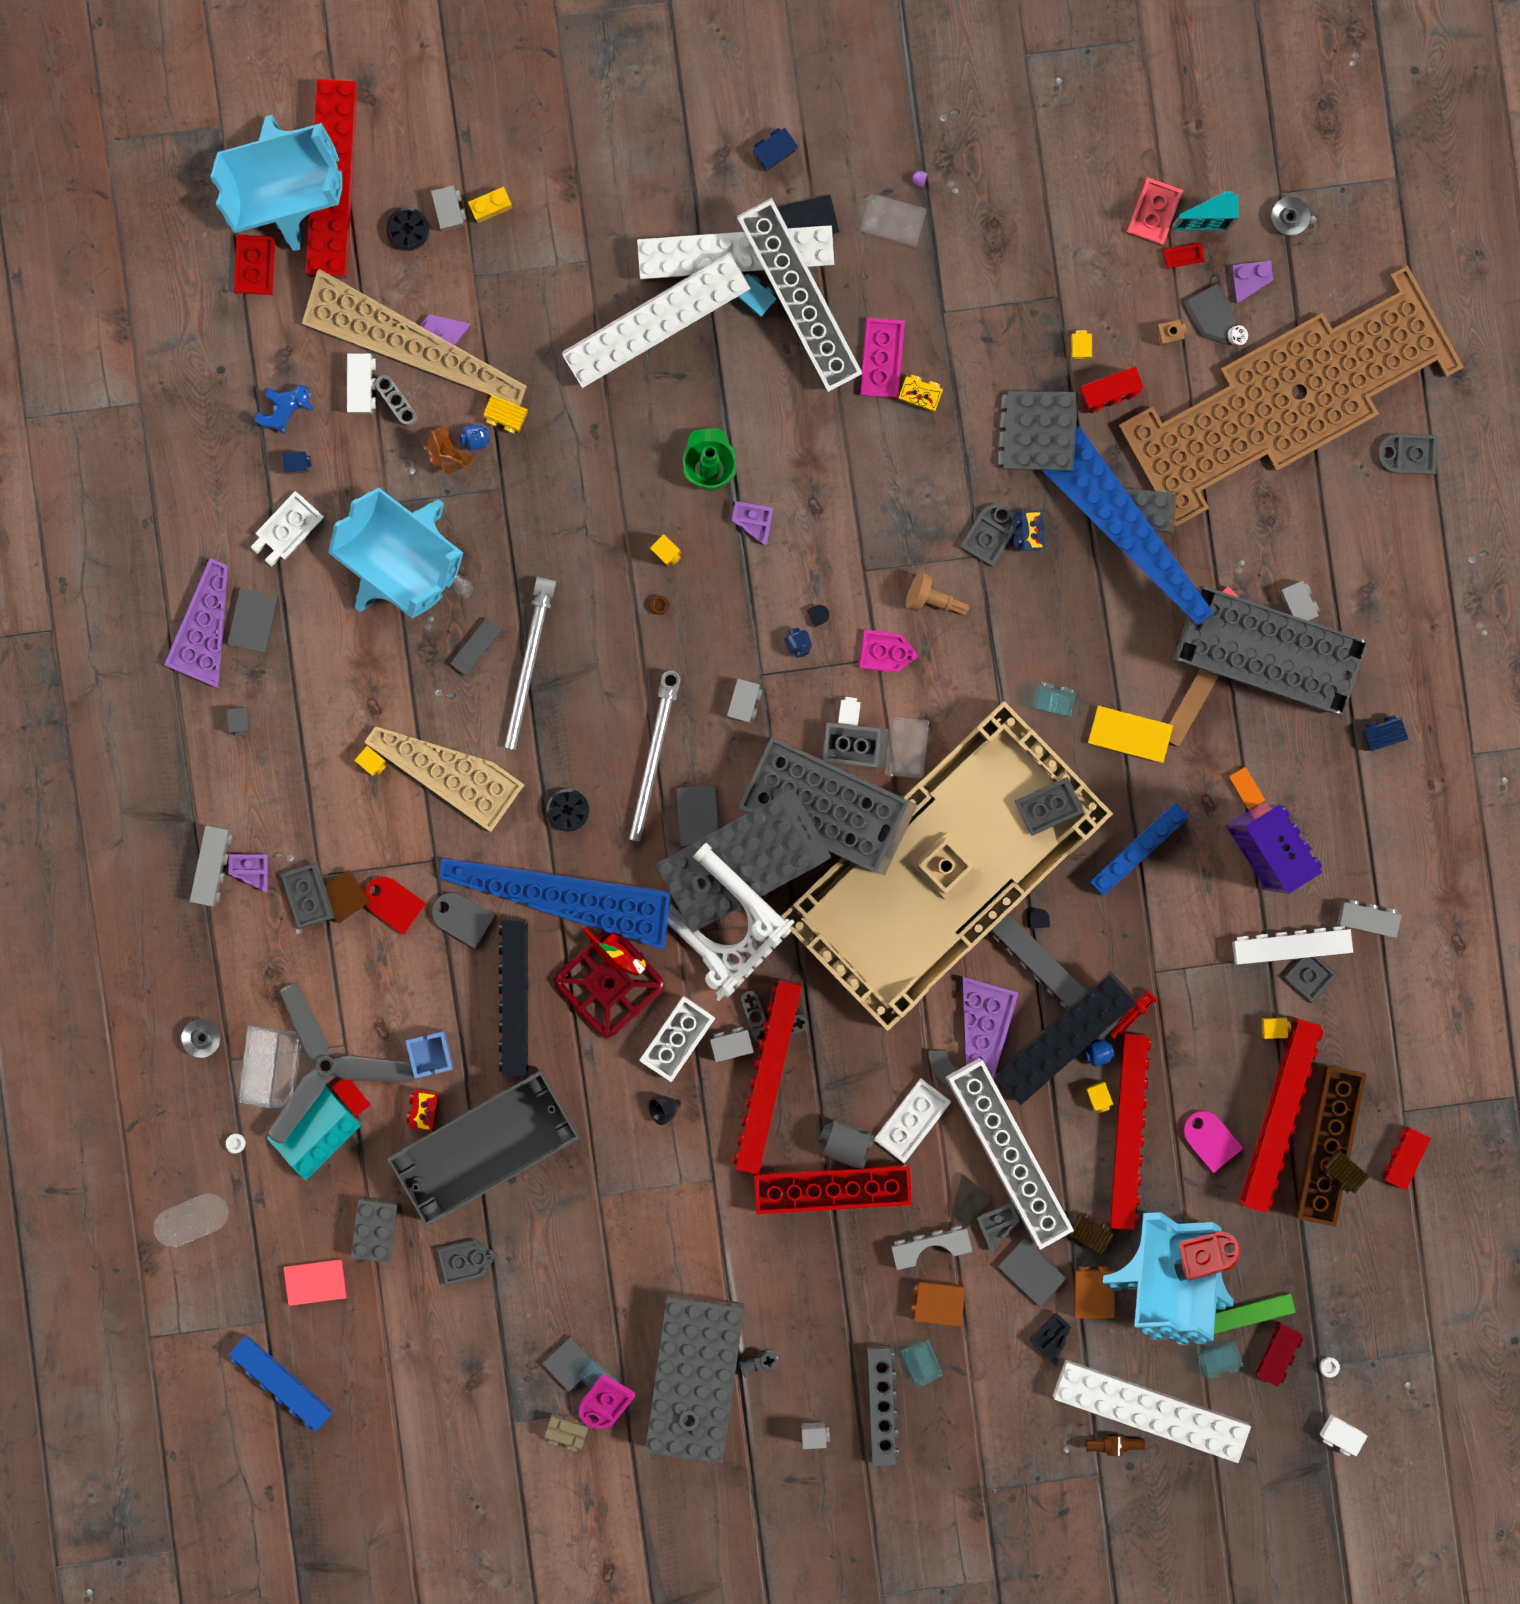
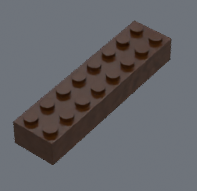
M1330 1065L1324 1066L1295 1212L1297 1219L1335 1227L1337 1225L1343 1190L1339 1187L1341 1183L1336 1178L1332 1181L1324 1174L1326 1170L1323 1168V1165L1337 1149L1350 1159L1366 1079V1073Z

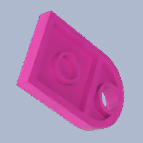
M1208 1111L1193 1113L1184 1124L1186 1141L1213 1173L1243 1149L1220 1119ZM1195 1118H1201L1202 1126L1198 1129L1192 1126V1121Z
M602 1374L582 1399L579 1407V1416L589 1427L595 1429L608 1428L615 1423L635 1398L636 1393ZM589 1415H596L598 1419H591Z

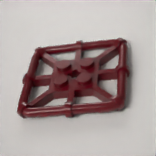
M603 931L596 939L602 943L613 932ZM616 933L614 934L618 936V941L629 951L634 959L640 961L644 959L646 963L645 971L656 983L634 982L626 972L610 968L605 961L600 966H597L588 956L595 949L592 942L584 949L581 948L578 954L560 969L556 977L553 978V983L576 1009L575 1012L577 1014L580 1013L604 1039H609V1037L616 1035L632 1019L638 1018L641 1015L640 1012L661 994L666 984L658 972L643 957L644 954L641 951L639 952L627 938ZM583 959L594 969L585 979L564 978ZM606 978L614 979L613 988L610 986L606 988L604 986ZM563 983L584 984L593 995L581 1004ZM633 987L655 988L635 1007L624 996ZM596 998L605 1007L604 1028L586 1010V1007ZM621 999L631 1011L610 1029L611 1007Z

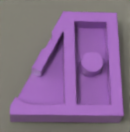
M1271 261L1232 265L1236 303L1241 302L1273 281Z
M430 314L420 325L453 345H456L471 327L466 322Z
M735 501L732 521L763 545H767L773 508Z
M229 854V874L264 892H268L269 854Z

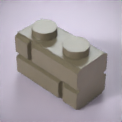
M552 1414L544 1438L548 1439L547 1442L556 1446L559 1443L564 1444L566 1449L576 1452L577 1449H582L589 1426Z

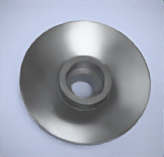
M1285 197L1274 205L1271 220L1276 230L1289 236L1297 235L1308 226L1310 210L1307 204L1300 198ZM1291 214L1293 216V220H1288L1286 218V215Z
M197 1019L186 1025L182 1032L181 1040L187 1053L197 1058H205L212 1055L218 1049L221 1037L214 1023L206 1019ZM200 1034L205 1036V1041L199 1040Z

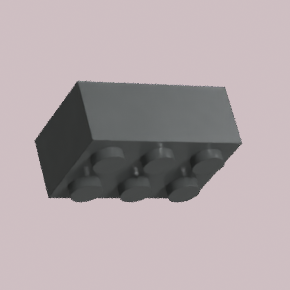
M1126 489L1156 532L1173 533L1177 494L1173 492Z
M827 723L823 760L833 763L885 768L889 729Z
M360 1198L358 1200L351 1258L390 1263L392 1260L399 1202Z

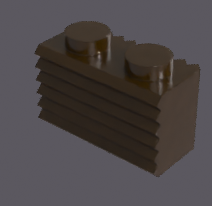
M1338 1149L1323 1165V1168L1326 1170L1324 1174L1332 1181L1336 1178L1341 1183L1339 1187L1347 1194L1349 1191L1355 1194L1370 1177Z
M1087 1213L1084 1216L1078 1214L1072 1225L1074 1231L1068 1235L1103 1255L1114 1236L1111 1232L1112 1228L1104 1223L1098 1225L1094 1222L1095 1218Z

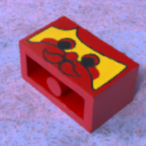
M415 1089V1092L411 1093L409 1104H413L412 1112H408L407 1123L410 1124L409 1129L434 1131L439 1092Z

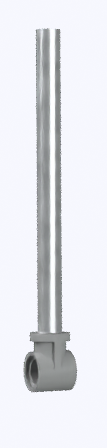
M541 577L536 579L533 593L535 599L534 601L532 600V605H535L505 748L516 750L546 608L551 607L549 603L550 599H553L556 586L555 580Z
M674 671L665 672L661 678L658 697H661L629 837L630 840L641 841L672 700L677 699L681 681L680 676ZM668 675L676 677L675 685L668 686L665 679Z

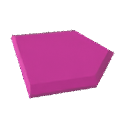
M864 629L859 668L898 673L919 657L902 634Z

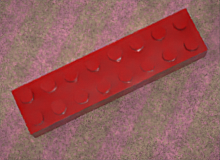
M909 1164L868 1166L863 1169L851 1167L754 1174L757 1215L912 1205Z

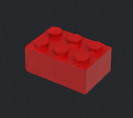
M1134 366L1083 385L1078 389V394L1085 412L1091 411V414L1101 411L1104 405L1109 404V407L1120 404L1123 398L1127 397V400L1138 397L1144 387L1137 368Z

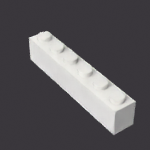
M1345 926L1333 927L1334 931L1326 932V928L1314 929V933L1307 934L1306 930L1295 931V935L1287 936V932L1275 933L1276 937L1268 938V934L1256 935V939L1249 940V936L1237 937V941L1232 942L1235 965L1353 953L1351 929L1345 930Z

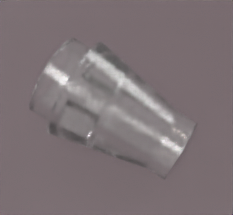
M457 573L452 586L459 597L466 599L474 592L475 588L472 582Z

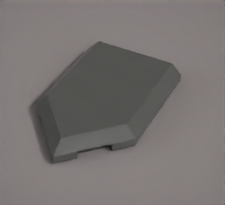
M1217 284L1183 302L1201 337L1229 344L1228 332L1234 326L1236 317Z
M475 1239L436 1248L445 1286L482 1278L498 1254Z

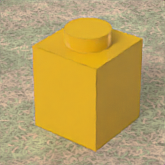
M1086 330L1075 331V334L1071 335V359H1091L1092 334H1087Z
M366 746L355 759L372 776L376 773L380 775L386 768L384 765L386 760L370 746Z
M1262 1018V1038H1288V1033H1291V1022H1288L1287 1018Z
M1104 1081L1085 1088L1094 1111L1099 1110V1113L1109 1110V1106L1113 1105Z

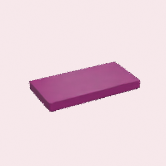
M866 318L860 396L898 399L905 321Z

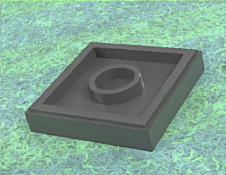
M1316 956L1300 958L1283 978L1313 1003L1338 974Z
M572 1337L568 1338L542 1363L568 1392L597 1366L596 1362Z

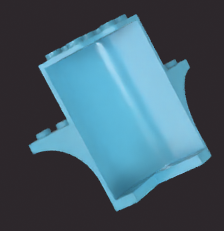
M273 115L265 117L259 141L217 152L210 175L212 183L220 191L216 206L218 211L223 214L226 224L231 227L234 233L275 222L277 228L283 233L286 243L290 245L293 251L299 250L303 240L299 227L300 221L312 212L339 204L342 192V171L337 169L336 162H339V158L322 123L298 130L283 131Z
M380 488L352 501L349 516L337 521L333 527V535L330 540L328 553L361 578L355 609L361 612L372 606L376 598H381L393 603L409 617L414 618L431 608L443 597L441 592L446 586L450 588L458 573L463 552L446 540L435 526V522L441 518L444 507L442 501L438 499L433 503L427 504L422 509L411 513Z
M1161 1212L1143 1213L1142 1237L1136 1255L1123 1269L1113 1274L1103 1275V1283L1109 1286L1111 1290L1120 1291L1122 1288L1137 1290L1135 1328L1142 1331V1334L1150 1335L1152 1340L1176 1341L1180 1345H1187L1188 1342L1206 1344V1341H1214L1216 1309L1223 1310L1226 1307H1233V1298L1225 1288L1221 1272L1190 1281H1179L1174 1264L1176 1260L1182 1259L1179 1242L1221 1232L1220 1226L1214 1222L1177 1224Z

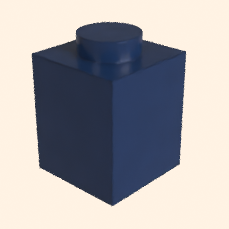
M306 451L282 454L283 469L286 475L309 472V467H312L311 455L308 456Z

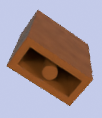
M1079 1266V1269H1074L1075 1318L1115 1319V1290H1111L1109 1286L1103 1283V1275L1115 1273L1114 1270H1110L1109 1266H1099L1098 1269H1091L1090 1266Z
M918 1280V1285H914L913 1297H916V1304H912L911 1316H914V1321L961 1327L965 1286Z

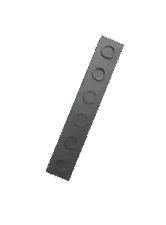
M890 1346L867 1347L872 1465H896V1460L899 1459V1448H895V1440H899L898 1428H894V1421H898L897 1409L893 1408V1401H897L896 1389L893 1390L892 1382H896V1370H892V1363L895 1362V1351H891ZM884 1362L887 1364V1369L885 1371H878L876 1369L877 1364ZM880 1382H886L888 1388L880 1391L877 1385ZM881 1401L888 1402L889 1407L886 1410L878 1408V1404ZM881 1421H888L890 1425L887 1429L883 1430L879 1427ZM888 1440L891 1444L889 1448L883 1449L880 1447V1442Z

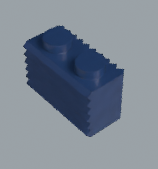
M1393 715L1384 718L1385 722L1378 724L1377 721L1366 724V728L1362 729L1369 751L1408 740L1401 717L1396 718Z

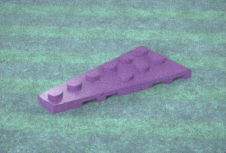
M210 558L164 665L219 688L229 566Z
M962 976L966 1065L981 1059L992 1079H994L1018 992Z

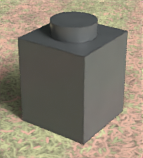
M249 708L227 709L230 733H234V736H245L246 732L251 731Z

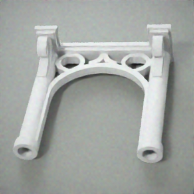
M705 843L695 853L693 858L700 862L740 901L748 918L747 934L743 941L734 945L715 943L698 930L692 933L683 915L671 904L668 925L703 958V961L710 970L705 977L706 983L710 988L718 990L716 992L718 996L716 999L720 1001L724 996L728 998L735 991L733 986L736 988L740 986L745 980L743 976L747 978L754 971L752 966L756 969L763 961L761 957L766 958L773 951L770 947L775 949L781 943L782 939L780 937L784 939L792 931L789 927L794 921L781 918ZM756 940L764 943L759 947ZM745 952H748L752 955L748 960ZM730 953L735 954L739 958V963L732 961Z

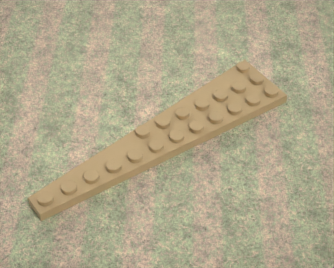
M320 269L317 271L302 324L489 395H494L513 404L521 405L527 388L526 385Z

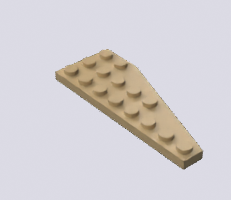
M376 726L365 740L367 745L490 832L495 828L525 785L494 762Z

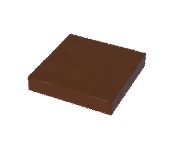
M350 869L325 885L338 924L371 902Z

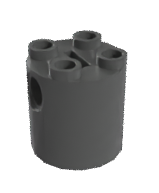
M835 1119L823 1127L818 1142L822 1156L858 1169H863L867 1160L868 1152L866 1150L870 1151L874 1135L869 1131Z

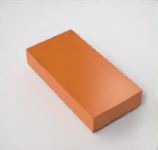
M1246 767L1228 776L1247 810L1265 801Z

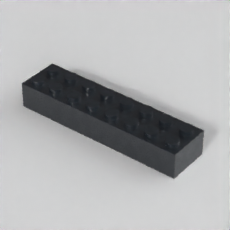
M503 919L502 923L499 924V935H502V942L499 943V955H502V962L499 963V974H502V981L499 982V994H502V1001L499 1002V1013H502V1020L499 1021V1033H502V1039L499 1041V1052H502V1059L499 1060V1072H502V1077L527 1076L528 919Z
M1111 971L1107 972L996 1072L995 1078L1022 1105L1136 1003L1137 998Z

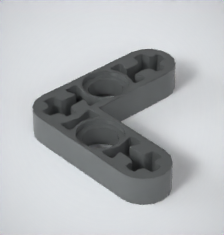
M748 990L742 994L741 1002L753 1037L759 1044L761 1038L758 1039L757 1036L760 1035L759 1031L763 1030L766 1017L757 993ZM747 994L755 996L753 1004L754 1007L758 1005L759 1008L747 1011V1008H751L749 1002L744 1001L747 998ZM754 1012H759L762 1015V1019L758 1023L751 1021L750 1017ZM795 1015L794 1023L796 1018L804 1020L805 1023L802 1024V1028L794 1026L792 1028L794 1031L791 1032V1035L800 1033L807 1028L808 1020L804 1015Z

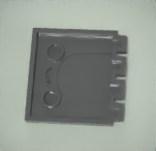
M1008 391V395H1001L1000 409H1007V412H1000L999 428L1006 429V432H999L998 447L1005 448V450L998 451L997 465H1004V469L1073 471L1078 393Z

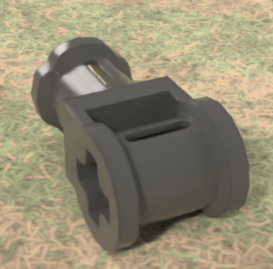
M766 1350L763 1354L755 1356L753 1359L745 1362L739 1361L744 1378L748 1377V1374L757 1371L775 1369L778 1364L777 1353L773 1350ZM767 1356L773 1359L772 1364H769L768 1361L765 1362Z

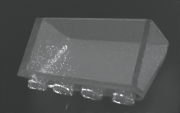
M248 1025L238 1103L265 1108L285 1107L296 1089L301 1041L297 1031Z

